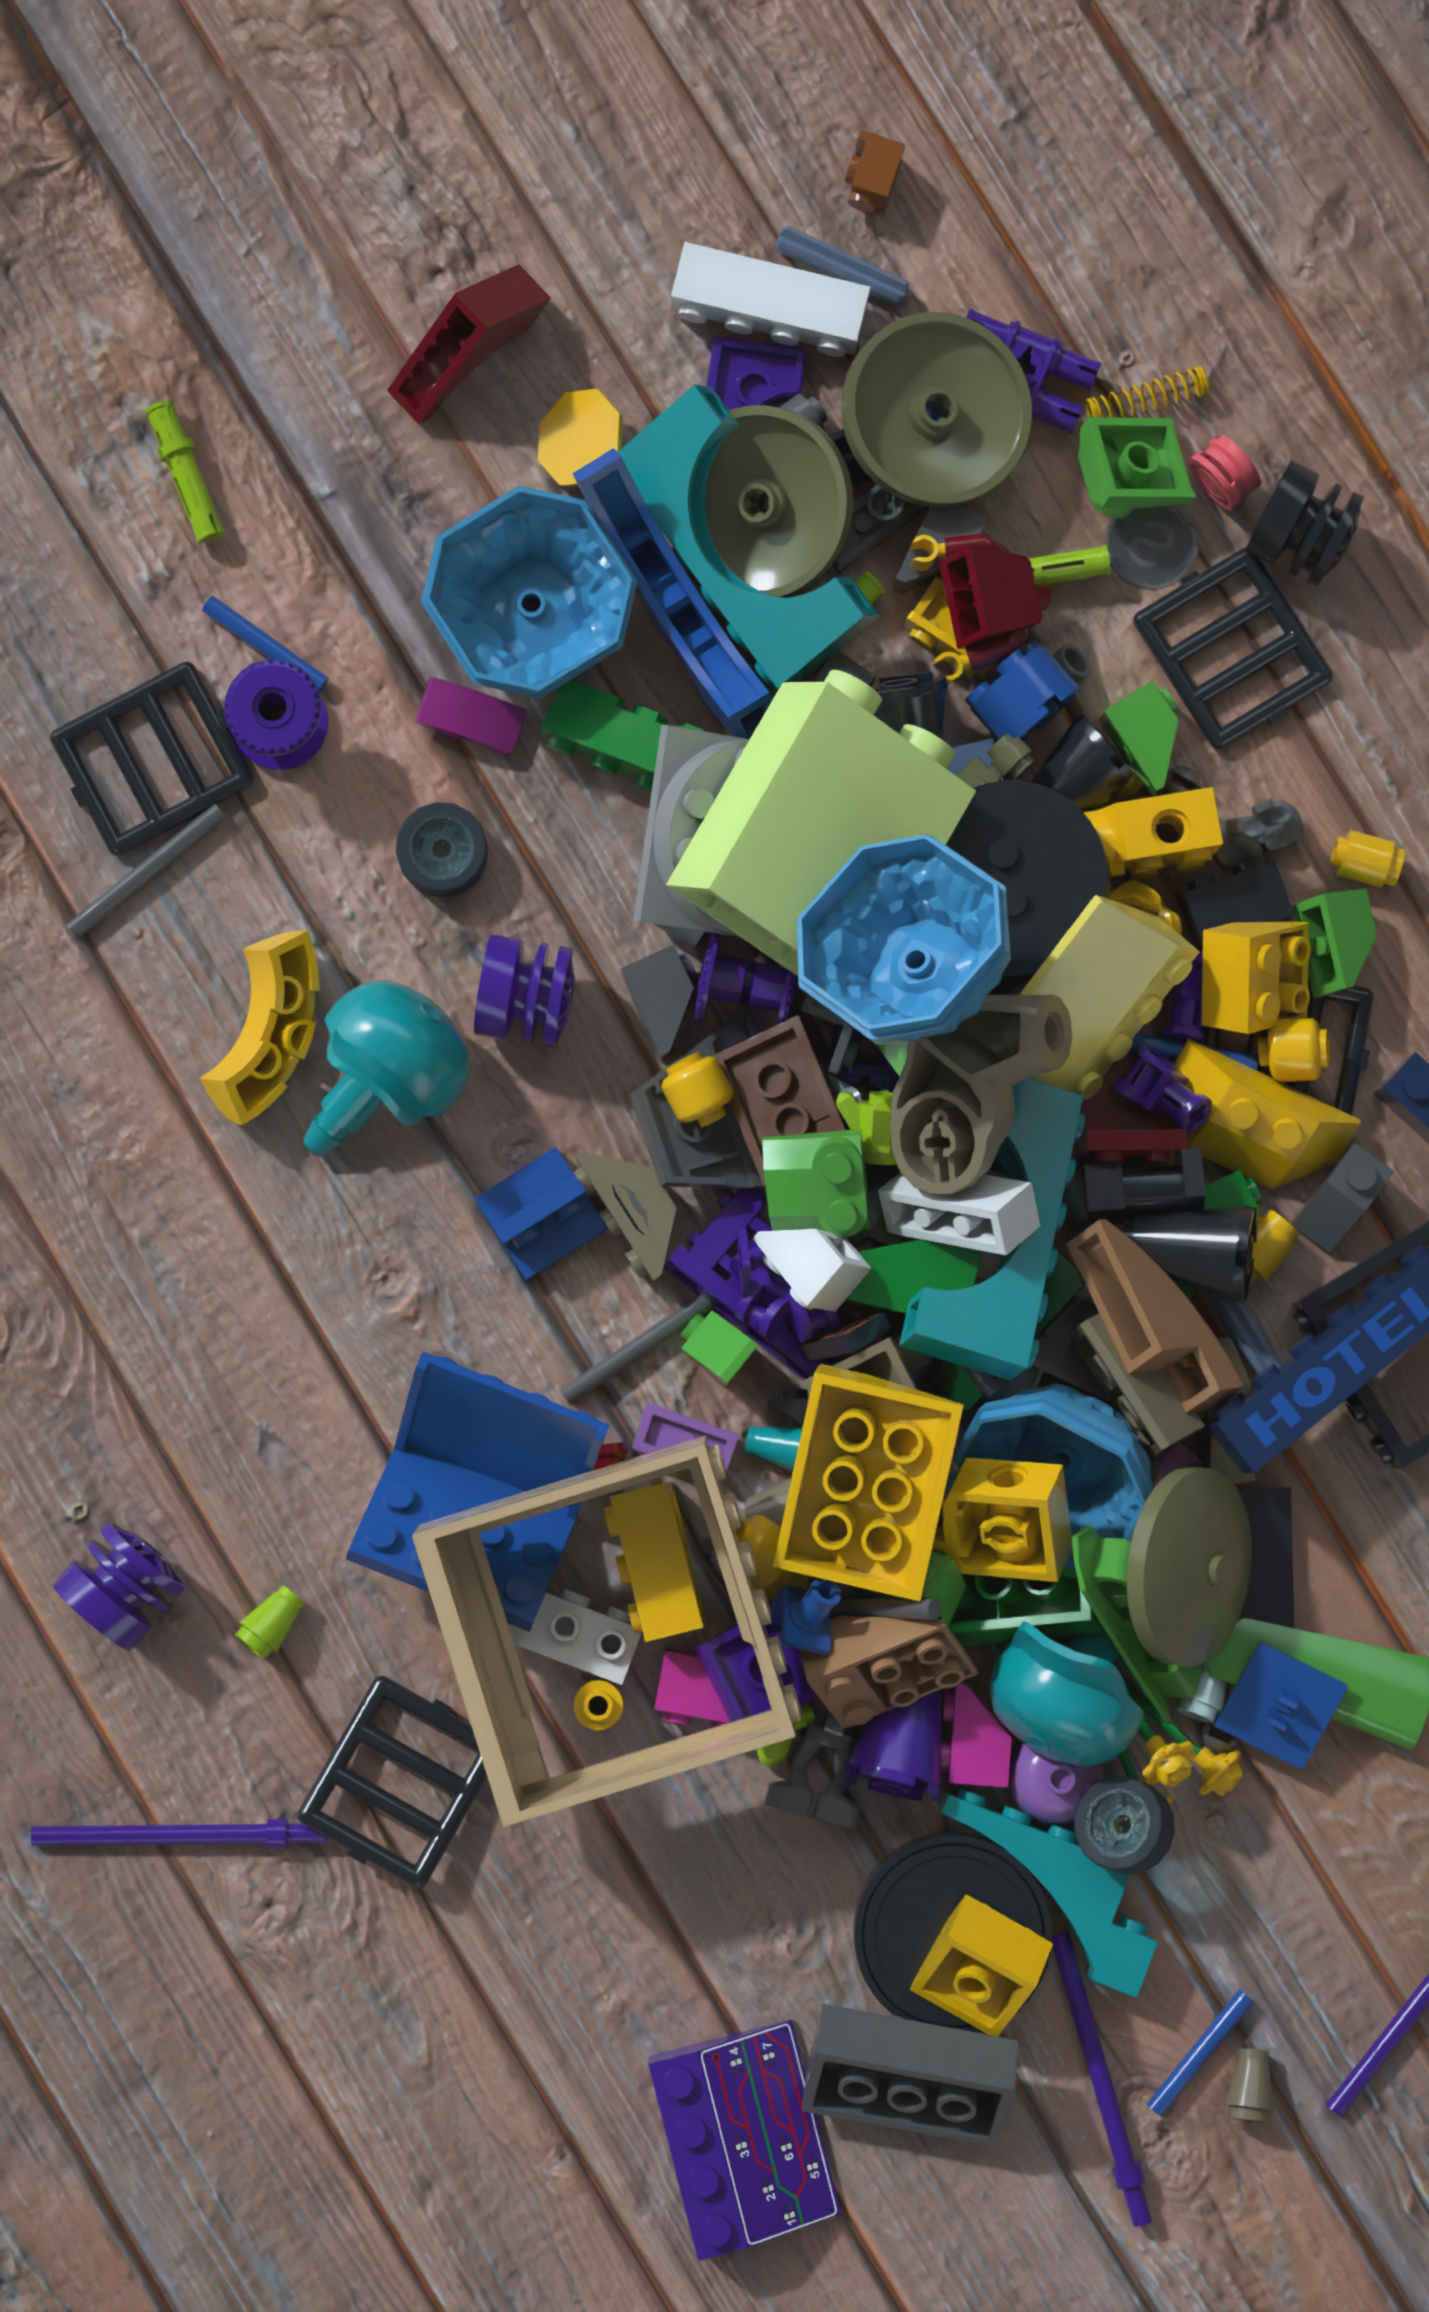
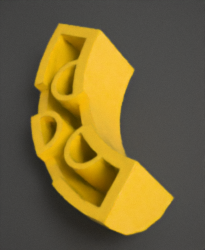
M308 930L291 931L275 935L243 949L248 963L251 983L250 1004L246 1022L238 1040L228 1055L211 1071L200 1077L207 1094L216 1107L230 1121L238 1125H244L257 1117L287 1088L286 1081L291 1076L299 1060L305 1059L312 1042L316 1022L312 1021L315 1007V991H320L315 950Z

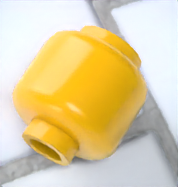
M1314 1018L1282 1020L1275 1027L1268 1029V1037H1261L1258 1040L1260 1066H1269L1270 1073L1277 1082L1316 1080L1321 1075L1323 1068L1330 1067L1331 1050L1328 1029H1321Z
M700 1051L665 1069L668 1076L663 1080L661 1088L676 1118L680 1122L689 1123L697 1120L702 1128L727 1115L723 1106L730 1102L734 1092L719 1061L715 1057H702Z
M753 1515L748 1519L742 1517V1527L735 1528L739 1542L748 1540L757 1566V1575L750 1577L752 1585L757 1588H768L778 1581L783 1583L788 1580L793 1572L773 1567L781 1526L764 1515Z

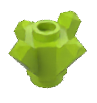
M887 1090L870 1092L868 1101H857L853 1093L850 1092L838 1094L836 1106L851 1130L862 1129L865 1163L897 1165L892 1152L890 1135L893 1092Z

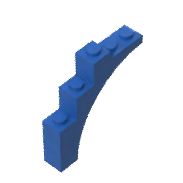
M613 448L572 474L586 502L637 579L635 592L640 596L656 631L681 660L696 693L731 736L750 739L771 704L772 696L732 644L694 587L649 511L622 457Z

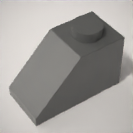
M961 504L948 507H930L916 537L929 535L937 543H945L946 537L987 534L984 531L989 517ZM924 549L909 550L896 577L894 590L904 593L932 583L935 577L942 580L939 560L945 557L936 558L934 564L928 570L917 571L910 565L912 560L917 557H929V553Z
M674 945L621 968V976L661 1061L671 1056L694 994L691 982L698 979L687 952L678 955Z
M1356 1143L1348 1146L1290 1224L1326 1253H1330L1365 1213L1394 1171Z

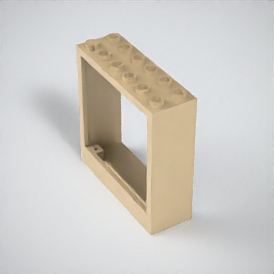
M706 1436L422 1523L412 1534L503 1827L796 1737L795 1722L802 1720L800 1703L793 1683L786 1686L783 1684L781 1674L787 1672V1663L778 1636L771 1638L768 1636L765 1625L772 1624V1614L763 1588L757 1590L753 1588L750 1577L757 1575V1566L748 1540L743 1542L738 1540L735 1528L742 1527V1518L733 1492L724 1495L720 1480L727 1478V1470L718 1444L709 1447ZM689 1468L742 1639L753 1645L772 1710L550 1778L529 1714L533 1702L480 1533Z

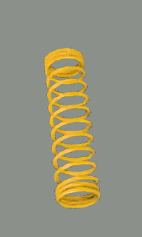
M1199 365L1194 367L1192 371L1186 369L1184 377L1179 372L1174 374L1173 380L1165 375L1162 384L1158 379L1154 378L1151 387L1148 383L1143 382L1140 390L1137 386L1132 385L1129 393L1124 388H1121L1118 396L1112 391L1108 394L1107 399L1099 394L1097 399L1095 397L1086 399L1088 417H1103L1100 407V398H1102L1108 409L1109 417L1114 418L1111 409V395H1113L1119 406L1121 417L1126 418L1122 406L1123 391L1130 403L1132 414L1136 418L1133 388L1140 397L1143 412L1147 414L1148 410L1144 400V385L1152 396L1154 409L1158 411L1159 407L1154 390L1155 382H1157L1163 393L1165 406L1169 408L1170 404L1165 388L1166 379L1169 380L1174 390L1176 403L1180 404L1181 401L1176 386L1177 375L1184 385L1187 400L1191 401V394L1187 384L1188 372L1192 376L1197 396L1202 398V396H1208L1210 393L1208 377L1205 369Z

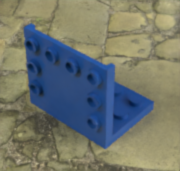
M423 1351L414 1371L394 1449L351 1542L346 1560L429 1592L412 1538V1534L420 1524L593 1471L610 1424L597 1420L590 1413L574 1411L551 1402L544 1395L528 1393L505 1384L496 1376L482 1375L459 1366L450 1358L436 1357ZM582 1502L480 1533L508 1624L528 1632L531 1631L579 1514Z

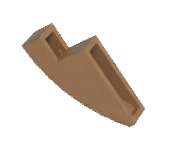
M1099 1219L1066 1244L1128 1374L1166 1370L1186 1413L1211 1410L1244 1387L1227 1354L1189 1299L1171 1278L1117 1227L1106 1219Z

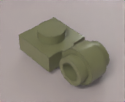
M1007 733L987 752L993 759L990 762V767L977 756L957 777L972 788L990 782L1002 781L1001 778L1009 776L1012 780H1017L1032 766L1035 760L1029 755L1032 750L1019 736L1014 739Z

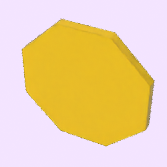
M599 389L564 393L539 423L537 461L560 486H578L572 473L613 448L617 452L622 449L623 415Z

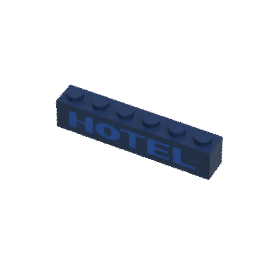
M1422 1243L1408 1252L1400 1260L1404 1265L1401 1270L1391 1278L1385 1273L1375 1279L1363 1290L1367 1297L1353 1308L1348 1303L1339 1308L1327 1318L1326 1322L1330 1326L1316 1338L1311 1333L1299 1340L1288 1351L1292 1358L1279 1368L1272 1364L1262 1370L1251 1380V1383L1255 1386L1241 1399L1237 1394L1229 1397L1213 1411L1217 1418L1206 1427L1241 1473H1256L1429 1332V1247L1427 1248Z

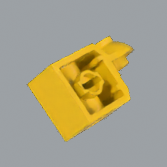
M1213 787L1119 802L1099 810L1083 812L1103 841L1110 863L1112 879L1122 878L1125 873H1129L1130 880L1150 878L1158 875V869L1176 865L1177 872L1198 870L1206 867L1205 862L1212 860L1213 855L1223 845ZM1156 829L1168 831L1172 835L1174 843L1163 842L1157 836Z
M966 1458L946 1498H943L932 1551L940 1554L944 1552L947 1556L953 1557L961 1574L1058 1582L1073 1547L1063 1465Z

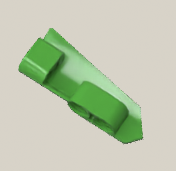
M1085 1526L1072 1536L1074 1564L1080 1591L1165 1723L1173 1724L1167 1698L1193 1697L1197 1693L1204 1663L1193 1667L1166 1664L1156 1660L1145 1650L1134 1630L1128 1606L1127 1565L1131 1541L1119 1538H1101L1092 1526Z
M1242 1618L1237 1622L1231 1636L1221 1650L1205 1662L1210 1676L1236 1685L1259 1641H1262L1348 1684V1689L1331 1720L1412 1750L1416 1745L1429 1712V1657Z

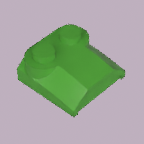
M1086 418L1080 428L1078 458L1090 501L1099 513L1108 518L1122 519L1130 515L1134 508L1193 503L1196 494L1191 488L1174 430L1175 422L1173 418Z
M862 1129L763 1137V1167L772 1231L819 1229L832 1232L838 1237H850L857 1234L860 1230L871 1229L872 1221Z

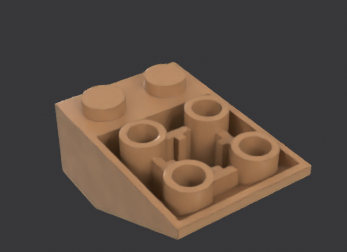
M838 1616L830 1619L831 1649L826 1655L799 1649L807 1683L843 1729L852 1725L867 1723L874 1716L896 1707L911 1705L918 1698L943 1688L955 1687L963 1680L979 1674L976 1665L945 1621L939 1619Z

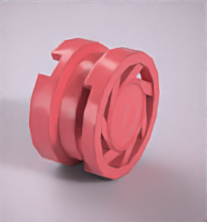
M1218 434L1208 443V449L1205 452L1198 451L1189 458V468L1198 484L1215 503L1225 510L1231 511L1241 502V496L1244 493L1251 494L1261 485L1260 475L1249 457L1236 443L1225 435L1220 437Z

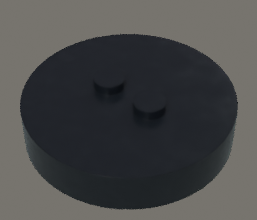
M1018 780L990 782L973 788L976 792L946 846L1006 887L1011 960L1003 971L1001 980L1031 979L1092 898L1098 895L1110 899V863L1103 841L1093 824L1064 795L1032 782Z
M940 1832L928 1834L906 1842L893 1850L875 1867L867 1878L860 1892L854 1912V1949L866 1984L880 2004L892 2015L906 2020L970 2032H983L910 1990L916 1975L946 1921L966 1894L988 1905L993 1910L1023 1927L1029 1928L1052 1943L1050 1913L1040 1887L1026 1867L1002 1846L983 1837L968 1833ZM1051 1951L1049 1953V1956L1047 1958V1961L1045 1963V1966L1043 1968L1036 1988L1033 1990V1992L1026 1999V2001L1023 2003V2005L1020 2007L1018 2011H1020L1024 2007V2005L1031 1999V1997L1038 1989L1041 1981L1043 1980V1977L1048 1967Z

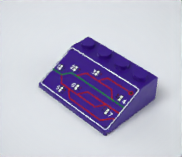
M792 2019L649 2056L648 2065L698 2261L746 2249L841 2214L816 2114L801 2111L806 2074Z

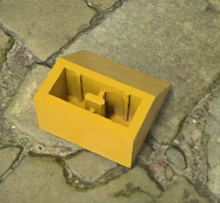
M1236 922L1203 930L1201 1025L1250 1034L1275 1027L1282 1020L1307 1018V1007L1310 1000L1308 989V963L1311 954V944L1309 941L1310 923Z

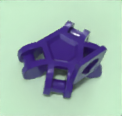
M746 1227L738 1228V1254L729 1263L732 1274L741 1283L742 1298L736 1309V1319L744 1324L751 1321L759 1327L758 1332L766 1339H771L781 1329L788 1313L794 1333L801 1342L812 1339L814 1336L813 1332L825 1328L827 1331L839 1327L837 1310L834 1312L816 1308V1310L807 1313L806 1309L791 1296L790 1289L792 1287L784 1277L775 1273L765 1264L762 1258L764 1253L752 1239L748 1244ZM767 1292H770L777 1299L766 1309L762 1306Z

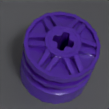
M491 934L487 943L480 976L474 1018V1034L506 1040L514 1019L522 1020L524 1042L532 1044L537 1024L540 1023L545 1024L543 1045L556 1048L559 1036L565 1024L568 1023L575 986L572 963L573 949L560 946L555 967L547 966L549 944L541 943L533 963L524 962L522 939Z
M108 1521L101 1528L100 1532L114 1547L111 1551L96 1540H91L87 1547L100 1565L94 1570L84 1563L73 1561L52 1586L60 1597L91 1626L116 1645L130 1652L153 1627L140 1607L147 1603L162 1612H166L170 1607L169 1602L157 1590V1587H162L176 1597H179L187 1587L170 1566L171 1563L156 1548L138 1534L124 1530L115 1523Z

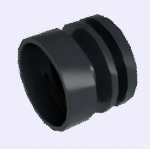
M1291 460L1244 551L1273 564L1287 547L1295 551L1289 573L1296 577L1306 558L1315 563L1306 582L1318 587L1322 579L1337 566L1358 526L1360 506L1364 496L1353 491L1343 510L1335 507L1334 504L1343 485L1336 482L1324 498L1320 499L1314 496L1319 473Z

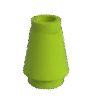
M282 1585L277 1592H274L239 1622L242 1627L237 1631L235 1637L257 1656L265 1660L271 1652L277 1653L298 1616L299 1610L305 1603L290 1589Z

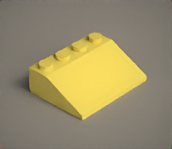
M1095 895L1019 994L1055 995L1062 999L1071 1018L1072 1043L1069 1057L1062 1068L1030 1077V1079L1083 1095L1082 1103L1094 1096L1103 1084V1076L1113 1063L1121 1060L1129 1052L1133 1044L1132 1039L1137 1032L1160 1012L1162 1000L1171 988L1181 983L1188 976L1192 969V961L1199 954V951L1161 917Z

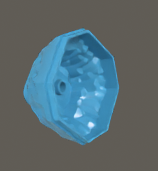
M517 486L436 536L421 604L473 684L542 698L623 647L638 581L586 500ZM528 600H538L541 603L540 608L535 612H527L523 609L522 605Z
M927 834L860 846L799 915L796 923L799 987L865 1037L879 1045L892 1043L897 1040L918 1042L926 1037L948 1034L955 1031L959 1023L977 1014L984 998L1000 983L1002 973L1011 960L1006 887L942 842Z
M1053 1384L1032 1390L1024 1389L1006 1395L1002 1399L985 1403L977 1411L952 1457L958 1470L966 1458L1063 1465L1072 1536L1083 1527L1092 1526L1101 1538H1119L1131 1541L1143 1505L1155 1488L1150 1475L1151 1460L1138 1443V1436L1133 1433L1128 1420L1106 1403L1094 1397H1088L1063 1384ZM958 1472L948 1476L945 1488L947 1494ZM1072 1547L1064 1567L1075 1569Z

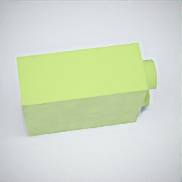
M831 670L824 682L782 683L666 884L673 891L796 976H798L797 918L860 846L924 834L933 836L946 845L976 790L947 770L955 756V752L945 741L925 729L910 724L904 725L898 734L874 716L882 702L881 696L860 679L839 670Z

